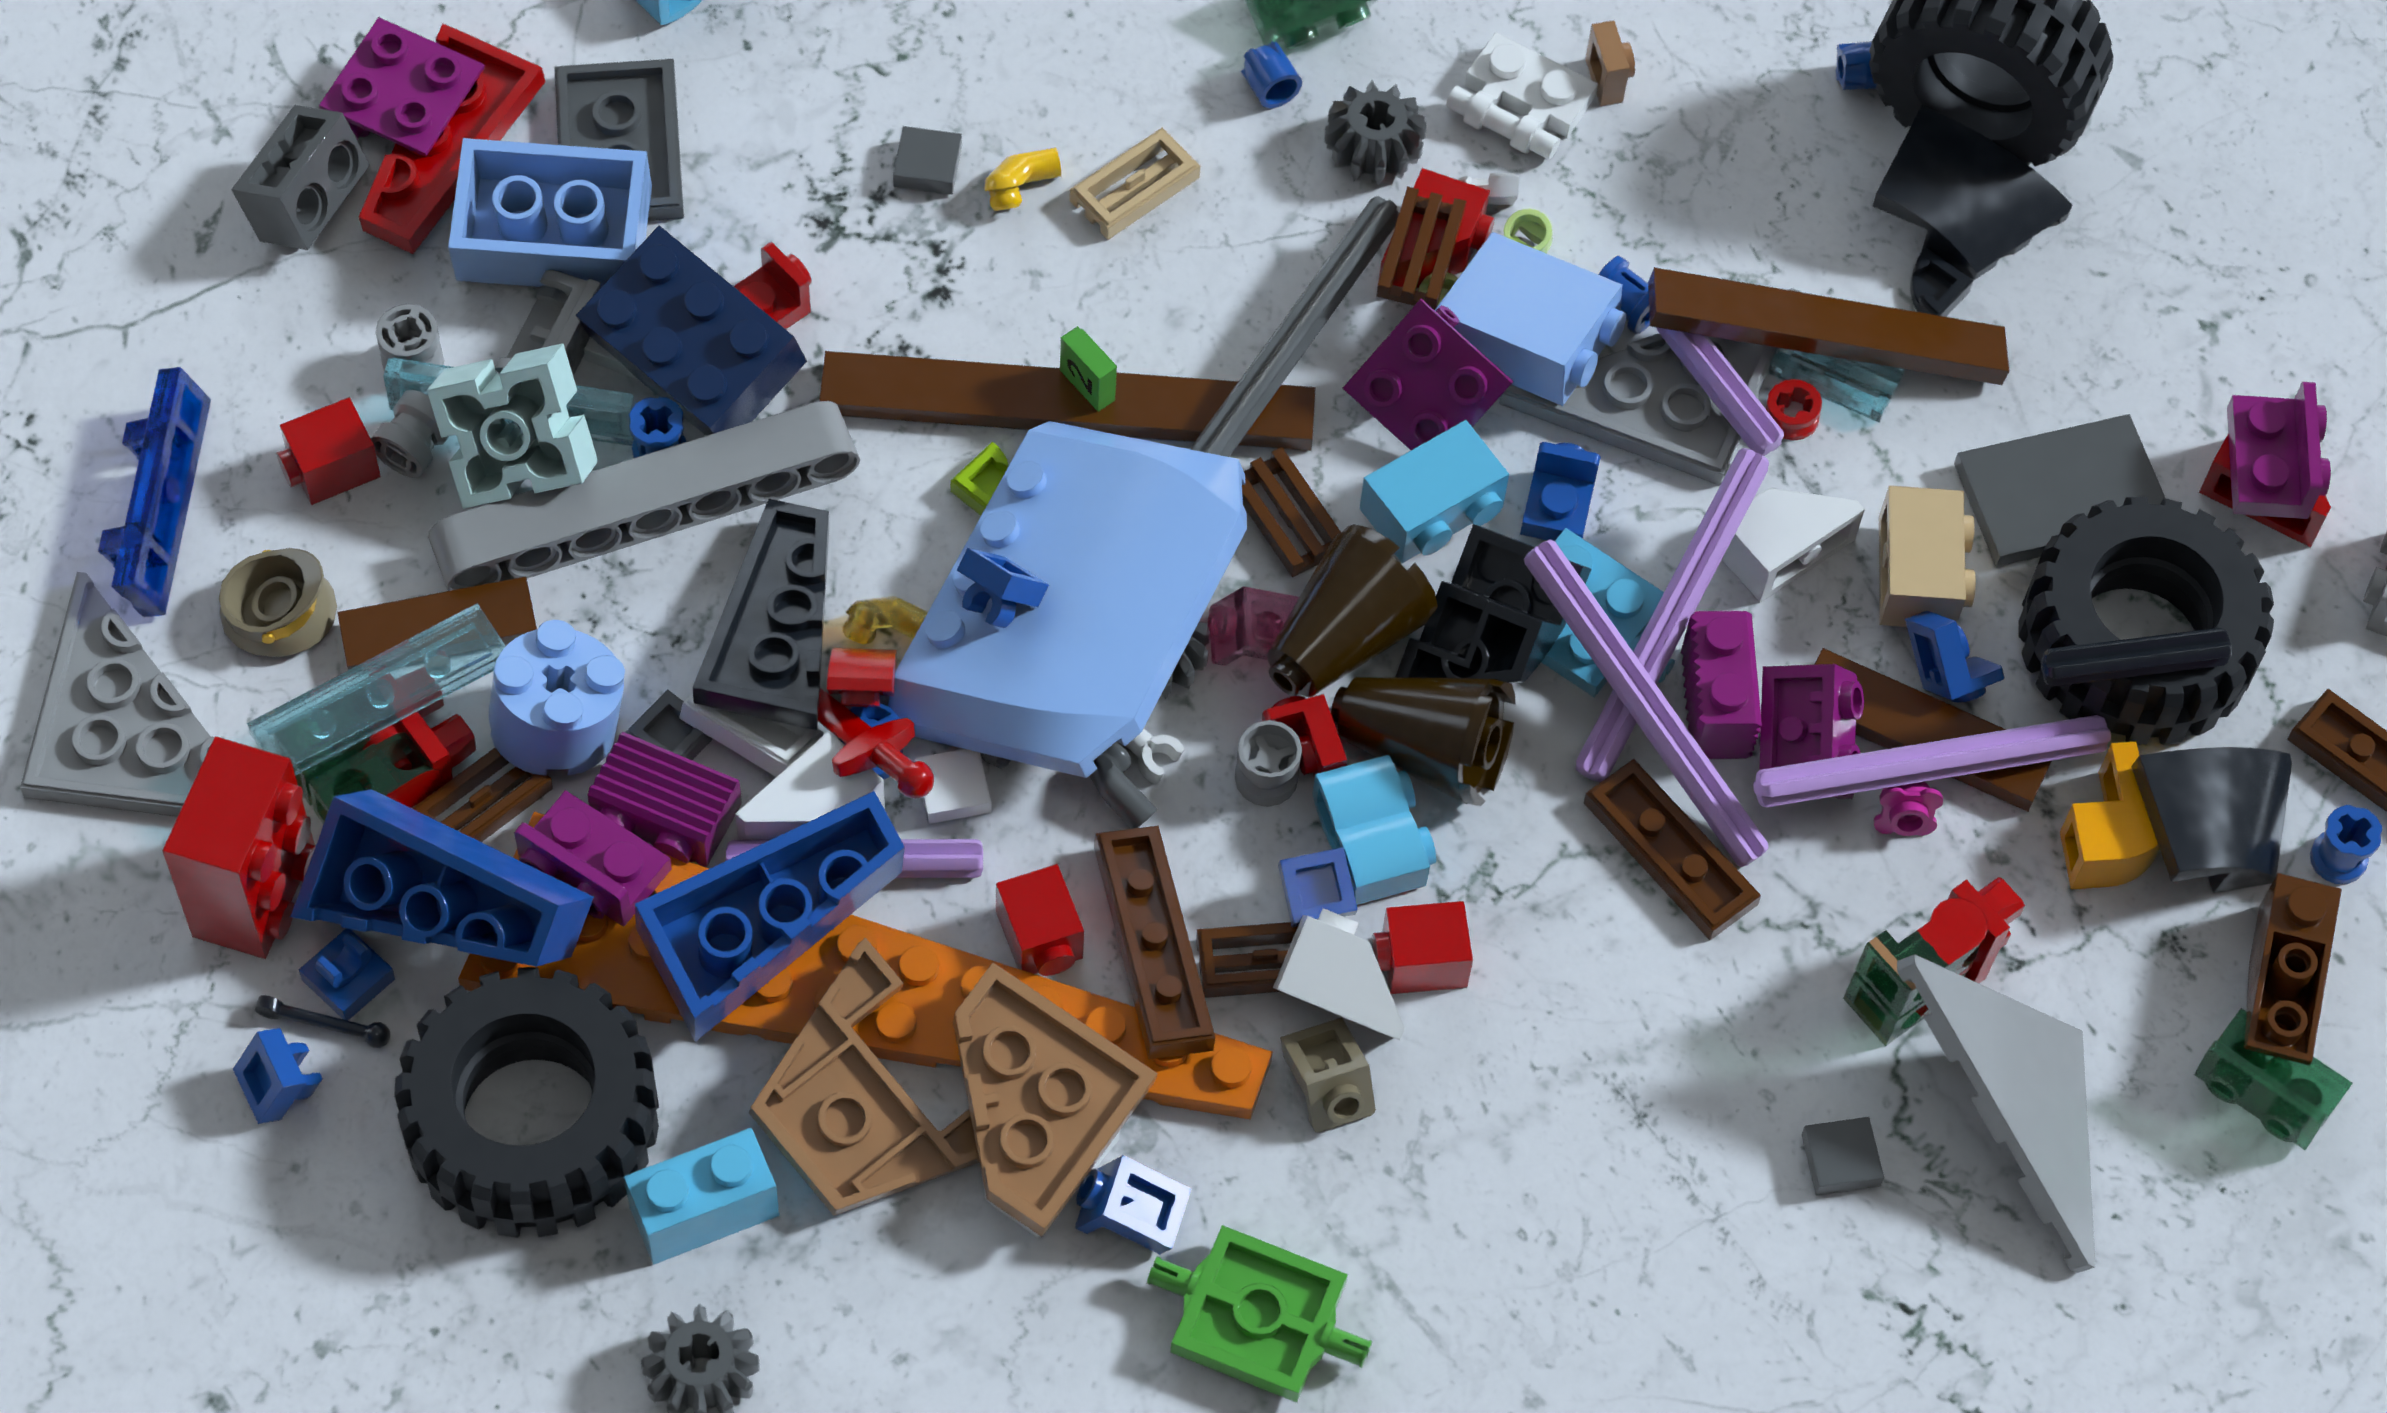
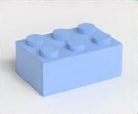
M463 138L448 246L456 281L541 287V285L546 286L540 282L546 270H555L588 281V279L598 281L602 287L646 240L652 189L647 151Z

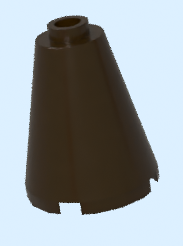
M1356 524L1347 526L1343 532L1333 538L1267 652V660L1270 665L1268 672L1272 681L1288 695L1297 696L1300 694L1306 697H1313L1426 625L1429 618L1436 612L1438 605L1435 591L1424 572L1416 563L1406 570L1392 556L1400 547L1384 535L1371 528Z
M1355 677L1348 687L1342 686L1338 689L1332 703L1331 715L1334 724L1338 725V734L1341 739L1377 758L1389 755L1396 768L1402 771L1405 770L1409 775L1464 804L1482 806L1486 801L1480 796L1479 792L1481 788L1494 791L1507 760L1513 736L1514 722L1503 720L1504 702L1515 705L1516 702L1512 684L1499 681L1498 679Z

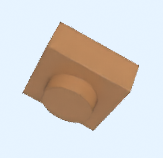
M1615 20L1592 24L1585 60L1592 81L1598 83L1596 95L1600 106L1623 103L1627 80L1635 75V59L1632 47L1629 42H1621Z

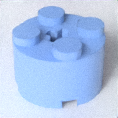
M561 620L546 621L537 630L527 632L515 638L502 650L494 667L489 705V724L491 727L490 735L495 748L511 764L532 774L546 776L547 769H569L568 775H573L593 768L607 756L614 744L624 688L625 669L623 664L603 643L594 637L574 630L569 623Z

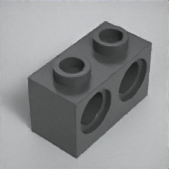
M294 105L231 190L260 242L308 250L370 164L343 113Z

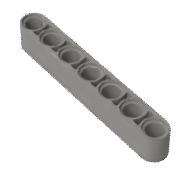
M820 401L592 471L582 484L540 493H534V490L512 496L511 499L489 503L453 514L437 522L430 529L428 538L448 591L525 576L528 579L766 504L768 499L779 500L836 482L851 474L859 466L860 458L838 405L830 401Z

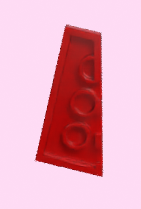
M442 23L438 32L436 43L484 64L485 68L426 157L395 143L392 153L385 155L358 216L364 232L411 254L415 253L455 200L463 138L501 141L546 82L541 66Z

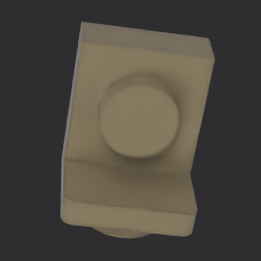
M1342 1017L1280 1037L1283 1057L1305 1095L1309 1122L1315 1132H1323L1375 1113L1376 1108L1370 1066Z

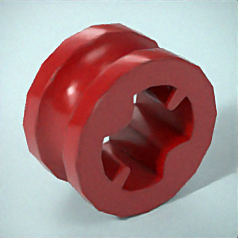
M1797 379L1784 380L1774 385L1769 392L1766 410L1783 430L1784 439L1800 440L1812 435L1817 429L1822 399L1817 389L1806 381ZM1792 401L1803 405V409L1799 410L1795 417L1784 414V409L1788 408Z

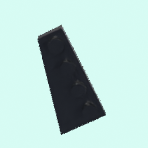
M768 499L692 687L694 704L818 730L829 543V511Z

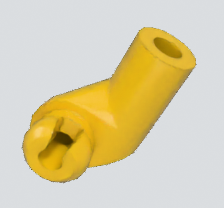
M1057 148L1014 154L1004 159L985 180V191L990 193L989 202L992 209L999 211L1019 207L1022 202L1019 185L1061 177V164Z

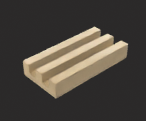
M1162 127L1070 189V202L1077 209L1082 206L1085 209V217L1092 225L1097 222L1100 225V233L1109 240L1199 179L1201 166ZM1165 150L1168 153L1166 156L1152 164L1147 169H1140L1139 171L1128 177L1123 185L1109 193L1101 200L1098 201L1095 198L1101 192H1103L1104 190H1106L1107 188H1109L1110 186H1112L1113 184H1115L1116 182H1118L1119 180H1121L1122 178H1124L1125 176H1127L1128 174H1130L1131 172L1145 164L1147 161H1149L1162 151Z

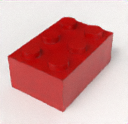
M217 736L214 737L162 850L193 938L266 959L275 938L282 940L286 936L293 919L291 917L294 908L292 899L300 882H303L316 847L310 829L311 818L306 815L302 801L303 790L302 787L298 786L290 758Z

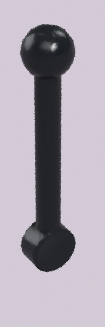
M267 995L259 996L255 1006L256 1013L269 1019H279L282 1017L364 1038L368 1045L373 1048H381L390 1040V1030L382 1022H373L367 1026L285 1005L279 999Z

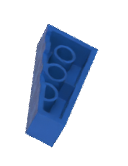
M370 789L333 796L291 917L307 921L321 920L341 924L342 928L362 932L376 931L402 937L401 940L420 944L434 943L455 947L461 952L537 967L572 957L594 897Z
M875 791L635 903L636 930L695 1042L902 873L905 846Z

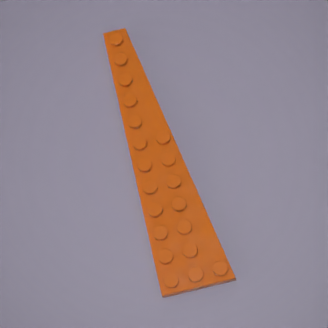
M534 811L528 825L534 828L544 814ZM516 850L513 856L517 860H519L518 850ZM669 856L672 869L650 896L710 868L691 862L685 863ZM587 914L572 957L537 966L540 978L553 979L554 972L561 970L577 975L579 988L584 991L589 984L595 983L611 993L613 1009L616 1006H625L629 1012L644 1014V1019L667 1024H671L672 1019L684 1021L636 930L635 914L624 927L606 915L602 919H597ZM854 915L848 916L711 1029L716 1032L740 1036L752 1034L764 1040L792 1044L818 1007L819 1002L830 985L833 984L847 963L857 944L866 938L903 982L899 992L853 1027V1030L879 1059L936 1068L937 1063L961 1067L953 1026L954 1014L992 963H995L1158 1073L1155 1083L1142 1100H1152L1164 1106L1251 1120L1270 1068L1273 1054L1272 1051L1214 1033L1216 1039L1213 1051L1148 1059L1134 1006ZM469 953L458 981L459 985L463 986L465 990L472 991L481 987L479 976L498 971L500 980L518 977V968L535 966Z

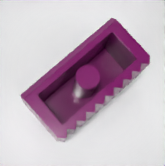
M1696 611L1690 616L1680 652L1683 655L1681 664L1684 666L1682 676L1685 677L1683 687L1686 688L1684 698L1687 700L1685 709L1688 711L1686 720L1689 722L1687 729L1708 759H1747L1753 756L1752 751L1755 750L1754 745H1756V739H1758V733H1760V727H1762L1752 614L1747 611Z
M625 732L619 734L617 742L613 745L611 753L607 755L606 762L601 766L600 773L596 775L594 783L589 787L587 794L591 807L645 842H649L662 853L687 864L688 862H696L703 867H707L733 821L735 813L738 812L742 804L740 781Z

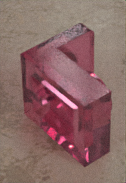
M1243 586L1212 604L1207 621V627H1209L1210 631L1209 640L1211 641L1212 663L1226 666L1242 656L1267 660L1268 650L1299 597Z

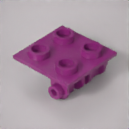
M378 17L320 102L319 109L343 113L357 141L360 137H367L372 132L426 157L484 70L485 65Z
M1422 299L1415 304L1342 388L1410 450L1417 448L1464 420H1467L1473 427L1513 383L1505 373L1454 328L1459 323V319L1453 311L1443 305L1435 311Z

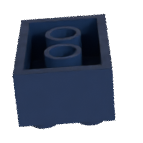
M660 225L575 315L589 337L620 361L632 375L657 396L667 397L675 401L682 409L684 418L705 436L752 422L807 362L800 346L791 333Z

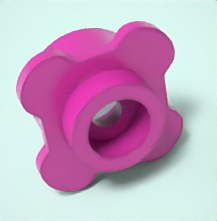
M1926 782L1882 789L1879 795L1882 810L1873 820L1874 827L1878 832L1882 834L1895 832L1902 836H1924L1935 831L1937 828V820L1934 817L1935 811L1943 805V796L1940 791L1930 788Z

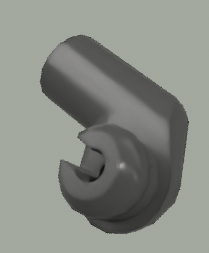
M1114 743L1093 760L1097 770L1089 776L1104 801L1131 829L1139 828L1157 811V808L1124 774L1131 767L1129 753L1121 745Z

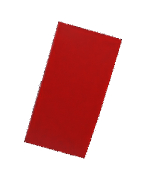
M833 648L828 667L827 691L829 694L841 695L842 706L880 707V696H894L898 650Z

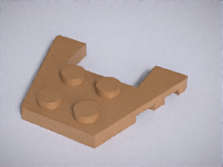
M866 938L857 944L847 963L833 984L828 988L818 1007L784 1055L749 1111L751 1117L833 1216L980 1163L970 1110L968 1109L942 1131H938L853 1030L855 1025L899 992L903 986L902 980Z

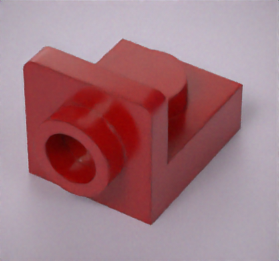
M769 242L761 248L762 267L737 283L734 287L783 328L788 329L811 313L809 285L812 283L807 268L799 258L793 254L786 256L773 242Z
M1324 694L1310 698L1303 696L1287 697L1262 712V721L1282 722L1292 728L1300 738L1302 754L1299 767L1303 775L1313 773L1315 779V774L1347 766V757Z

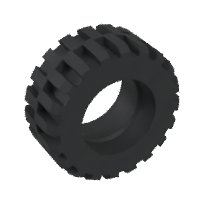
M1892 0L1872 40L1869 50L1871 55L1869 64L1873 82L1877 84L1879 97L1885 106H1892L1894 108V118L1904 128L1911 127L1921 105H1924L1977 131L2011 152L2027 165L2032 163L2036 167L2067 153L2076 145L2109 79L2108 76L2113 68L2114 56L2106 24L2099 23L2101 19L2099 11L2091 0Z
M2146 496L2126 497L2123 505L2120 507L2116 506L2114 500H2107L2091 506L2088 516L2084 513L2076 514L2066 521L2059 535L2050 538L2041 554L2022 602L2023 610L2018 620V637L2025 643L2021 654L2026 669L2031 673L2039 671L2040 674L2035 683L2036 687L2047 700L2050 701L2056 697L2062 703L2059 711L2069 720L2098 715L2105 719L2107 728L2110 729L2111 733L2126 736L2125 742H2137V745L2145 746L2150 737H2158L2160 744L2163 745L2183 742L2188 729L2192 735L2199 736L2214 728L2219 718L2228 717L2238 706L2244 692L2247 691L2266 653L2265 649L2272 637L2274 619L2270 615L2274 605L2271 587L2266 582L2259 583L2265 571L2253 553L2245 556L2241 551L2244 541L2232 529L2228 528L2223 532L2213 525L2216 518L2200 509L2197 514H2193L2181 509L2182 502L2165 498L2162 499L2160 505L2148 504V497ZM2117 589H2136L2160 596L2177 607L2185 615L2194 631L2212 628L2225 629L2228 632L2232 645V656H2230L2229 662L2224 666L2055 687L2045 683L2041 669V659L2043 658L2044 651L2047 649L2121 640L2103 624L2092 603L2093 597Z
M521 967L517 969L518 977L500 980L498 971L479 976L481 987L467 993L465 988L460 985L444 996L446 1009L439 1014L436 1010L429 1009L416 1024L420 1041L411 1039L405 1043L399 1058L403 1073L395 1077L394 1092L399 1111L397 1118L411 1166L419 1182L428 1184L431 1198L445 1211L453 1210L457 1206L461 1222L480 1230L484 1228L487 1220L495 1222L498 1235L515 1238L520 1236L521 1227H536L538 1237L558 1234L556 1224L573 1219L575 1225L579 1228L596 1219L594 1207L602 1201L608 1207L613 1208L627 1195L624 1176L642 1170L648 1165L647 1148L656 1144L659 1128L657 1116L659 1102L651 1053L646 1038L638 1035L637 1022L625 1006H616L613 1009L611 993L595 983L589 984L585 991L580 989L578 978L575 974L557 970L554 972L553 979L540 978L538 967ZM527 1060L556 1062L573 1069L590 1084L592 1097L581 1117L562 1134L541 1143L508 1145L495 1142L472 1129L465 1118L466 1106L477 1087L491 1074L513 1063Z

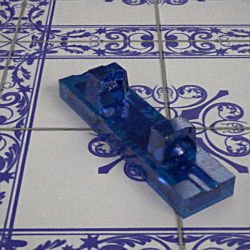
M181 367L159 369L148 418L126 423L122 444L137 457L139 462L125 526L103 530L98 547L100 555H103L115 568L111 587L122 597L130 601L133 608L142 617L166 615L211 404L210 397Z

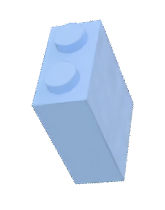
M1495 232L1490 234L1435 309L1436 311L1443 305L1453 311L1459 319V323L1454 328L1513 381L1511 385L1561 406L1565 404L1577 386L1585 387L1595 371L1599 354L1606 345L1612 347L1617 343L1626 323V313L1621 311L1622 284Z

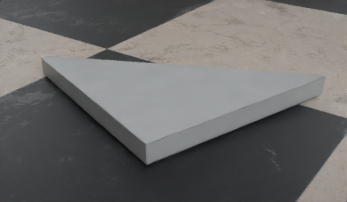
M1793 288L1788 289V290H1791V291L1800 292L1799 290H1796V289H1793ZM1660 333L1629 343L1624 350L1598 358L1595 371L1585 387L1577 386L1563 406L1513 385H1510L1501 395L1499 403L1717 485H1721L1741 438ZM1708 336L1753 394L1758 397L1778 348Z
M77 572L20 786L24 798L178 817L214 737L208 734L166 675L163 672L161 673L126 623L96 589L88 574Z
M1915 954L1897 961V972L1902 981L1908 980L1915 984L1931 1014L1924 1016V1019L1948 1061L1951 1063L1959 1060L1978 1095L1970 1099L1995 1142L1998 1144L2005 1141L2022 1169L2024 1176L2019 1177L2017 1180L2044 1225L2052 1222L2065 1244V1257L2063 1259L2071 1271L2076 1273L2095 1268L2083 1031Z

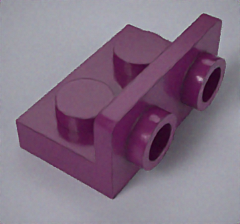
M2302 382L2294 399L2232 395L2227 406L2233 514L2308 519L2319 495L2325 496L2327 494L2331 478L2330 461L2328 458H2321L2320 442L2323 441L2326 432L2327 411L2325 405H2317L2316 383Z
M1836 664L1763 666L1759 770L1860 754V749L1855 744L1856 720L1860 719L1863 714L1864 694L1861 684L1857 681V675ZM1854 793L1834 796V798L1853 799Z
M566 790L534 828L522 822L514 832L519 861L593 896L588 914L597 919H602L606 915L623 927L635 914V903L648 898L672 869L669 856Z

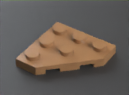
M992 963L956 1010L953 1026L986 1199L1043 1237L1153 1086L1158 1073L995 963Z

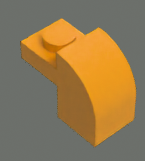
M2137 742L2111 743L2098 771L2104 802L2072 804L2063 823L2060 837L2071 890L2113 887L2131 882L2141 876L2151 866L2160 850L2131 767L2139 756Z

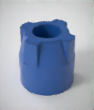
M1272 41L1269 45L1256 49L1251 48L1243 55L1245 61L1241 72L1263 107H1280L1291 101L1299 93L1302 87V79L1277 42Z
M1872 41L1837 45V68L1835 71L1836 79L1842 85V90L1877 88V84L1873 82L1869 64L1871 59L1869 50Z

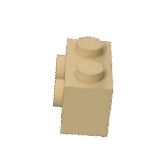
M1889 485L1879 514L1880 625L1907 627L1906 618L1924 611L1936 613L1955 620L1957 623L1963 607H1972L1975 596L1976 577L1974 570L1965 569V553H1970L1972 550L1974 517L1964 515V491Z

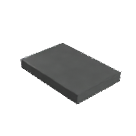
M674 59L554 66L558 145L647 151L652 183L648 221L684 218Z
M2130 414L1958 452L1954 462L1996 567L2041 557L2050 538L2059 535L2063 524L2076 514L2084 513L2088 516L2093 505L2107 500H2114L2116 506L2120 507L2123 505L2126 497L2140 496L2148 497V504L2160 505L2162 499H2166Z

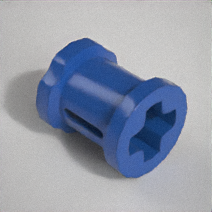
M1618 255L1603 267L1599 275L1622 284L1621 311L1626 313L1628 329L1635 335L1640 334L1650 326L1648 283L1629 269V262Z
M648 397L636 403L630 411L629 428L630 434L634 438L632 444L633 459L686 442V438L683 435V411L675 401L667 397Z
M2351 805L2336 808L2326 819L2325 832L2315 839L2310 851V861L2315 872L2324 880L2334 884H2349L2357 881L2364 874L2369 857L2380 847L2382 825L2378 818L2365 808H2356Z

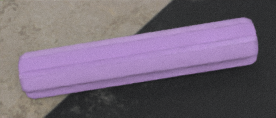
M1657 328L1663 339L1750 450L1765 456L1775 451L1781 445V440L1784 437L1783 430L1708 336Z

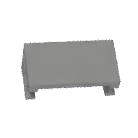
M546 270L540 280L546 286L541 285L537 293V300L507 358H499L495 366V371L499 373L516 353L563 343L574 376L585 354L584 348L590 337L575 315L601 288L600 282L592 279L585 281L559 271Z

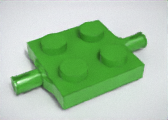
M1223 1225L1210 1254L1196 1267L1195 1271L1188 1270L1157 1256L1147 1279V1284L1155 1285L1184 1297L1183 1317L1171 1342L1170 1353L1296 1403L1310 1370L1323 1358L1324 1353L1363 1368L1373 1342L1335 1327L1336 1307L1346 1286L1348 1274Z

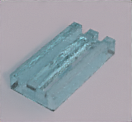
M1780 348L1771 361L1768 374L1781 380L1797 379L1806 381L1817 389L1822 398L1880 423L1906 369ZM1791 356L1824 370V374L1790 360ZM1846 381L1852 382L1879 394L1878 398L1845 383Z

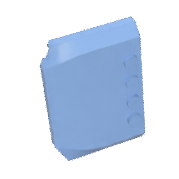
M1051 421L1029 429L896 669L894 696H889L888 707L900 719L908 718L914 722V737L1087 778L1097 770L1093 760L1115 742L1126 746L1143 731L1247 530V512L1243 506L1242 485H1245V473L1239 459ZM967 548L1004 556L1049 584L1039 607L1016 602L1015 617L1006 628L993 626L985 622L987 614L992 607L991 598L983 613L963 608V596L966 590L975 583L957 571Z

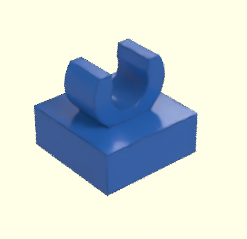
M967 548L957 568L958 572L975 582L966 590L962 600V607L969 611L983 613L991 598L992 607L987 614L985 622L1002 628H1006L1013 621L1016 614V602L1039 607L1049 584L1004 556Z
M1344 847L1279 861L1278 868L1292 927L1299 926L1303 915L1318 920L1322 908L1344 917L1357 913L1358 908Z
M347 928L298 969L302 981L342 1019L348 1021L395 980L393 968L358 935Z
M281 1028L256 1032L233 1068L258 1124L282 1120L295 1100L309 1098L323 1080L320 1073L309 1075L301 1073L298 1066H300L308 1054L309 1048L307 1044L299 1042L288 1044Z

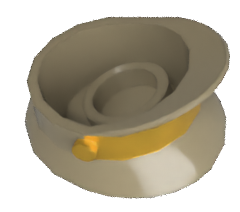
M295 548L264 550L262 553L245 558L232 567L222 581L219 594L221 606L219 612L225 635L238 648L260 656H289L311 648L329 633L334 624L337 610L334 589L328 580L324 578L320 561L310 552Z

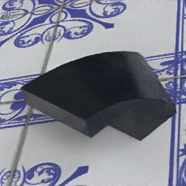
M1921 105L1876 192L1873 207L1927 229L1922 250L1927 247L1973 280L1994 268L2000 258L2006 255H2014L2029 245L2033 236L2056 221L2061 224L2067 220L2073 206L2057 188L2011 152L1977 131L1924 105Z
M1473 524L1452 582L1441 581L1436 594L1438 605L1436 612L1424 626L1420 640L1415 638L1409 639L1395 677L1498 679L1499 681L1511 684L1525 682L1548 654L1566 625V621L1525 565L1524 558L1535 547ZM1569 560L1586 584L1591 568Z
M2217 747L2174 750L2138 756L2131 767L2171 882L2208 876L2213 893L2272 884L2278 870L2292 768L2291 755L2289 753L2260 748Z

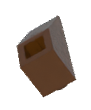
M2277 873L2259 906L2249 960L2244 1049L2311 1065L2342 889Z

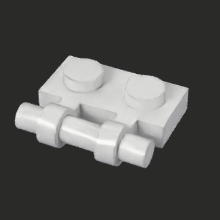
M1495 32L1466 73L1465 86L1477 93L1474 95L1455 86L1448 96L1446 107L1464 115V123L1478 130L1487 127L1510 139L1511 147L1525 154L1532 150L1550 160L1556 153L1561 139L1546 132V128L1568 138L1596 98L1598 83ZM1500 104L1522 115V119L1499 108Z

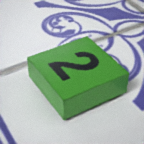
M1077 326L1061 337L1060 371L1099 412L1115 401L1117 365L1083 329Z

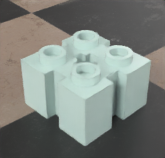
M563 343L516 353L503 370L497 374L492 359L444 369L427 389L441 438L456 435L460 448L449 460V465L463 509L511 499L524 480L527 479L531 480L534 493L582 484L597 464L598 459L585 415L569 417L566 405L577 392V388ZM504 419H510L517 423L520 426L522 433H520L519 427L516 424L507 425Z

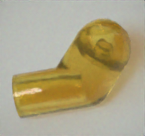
M895 596L857 600L846 610L849 617L843 624L842 631L845 637L863 645L872 643L875 640L878 628H891L914 639L928 611Z

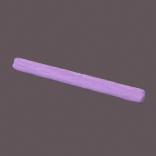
M1742 448L1736 454L1633 651L1655 684L1660 679L1688 625L1690 616L1695 612L1768 472L1769 460L1753 450ZM1614 690L1576 760V770L1584 777L1599 783L1609 776L1637 723Z
M1550 539L1533 548L1524 558L1525 565L1738 866L1743 867L1762 856L1768 850V842L1557 543Z
M2094 715L1762 769L1756 774L1753 788L1754 793L1757 794L1759 804L1767 808L2100 753L2107 749V744L2111 740V732L2107 728L2105 719Z

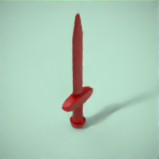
M820 688L818 722L846 743L832 758L833 772L839 777L854 775L877 766L898 782V790L904 796L919 799L930 793L934 786V775L931 768L923 761H911L900 752L915 736L914 722L908 718H902L870 727Z

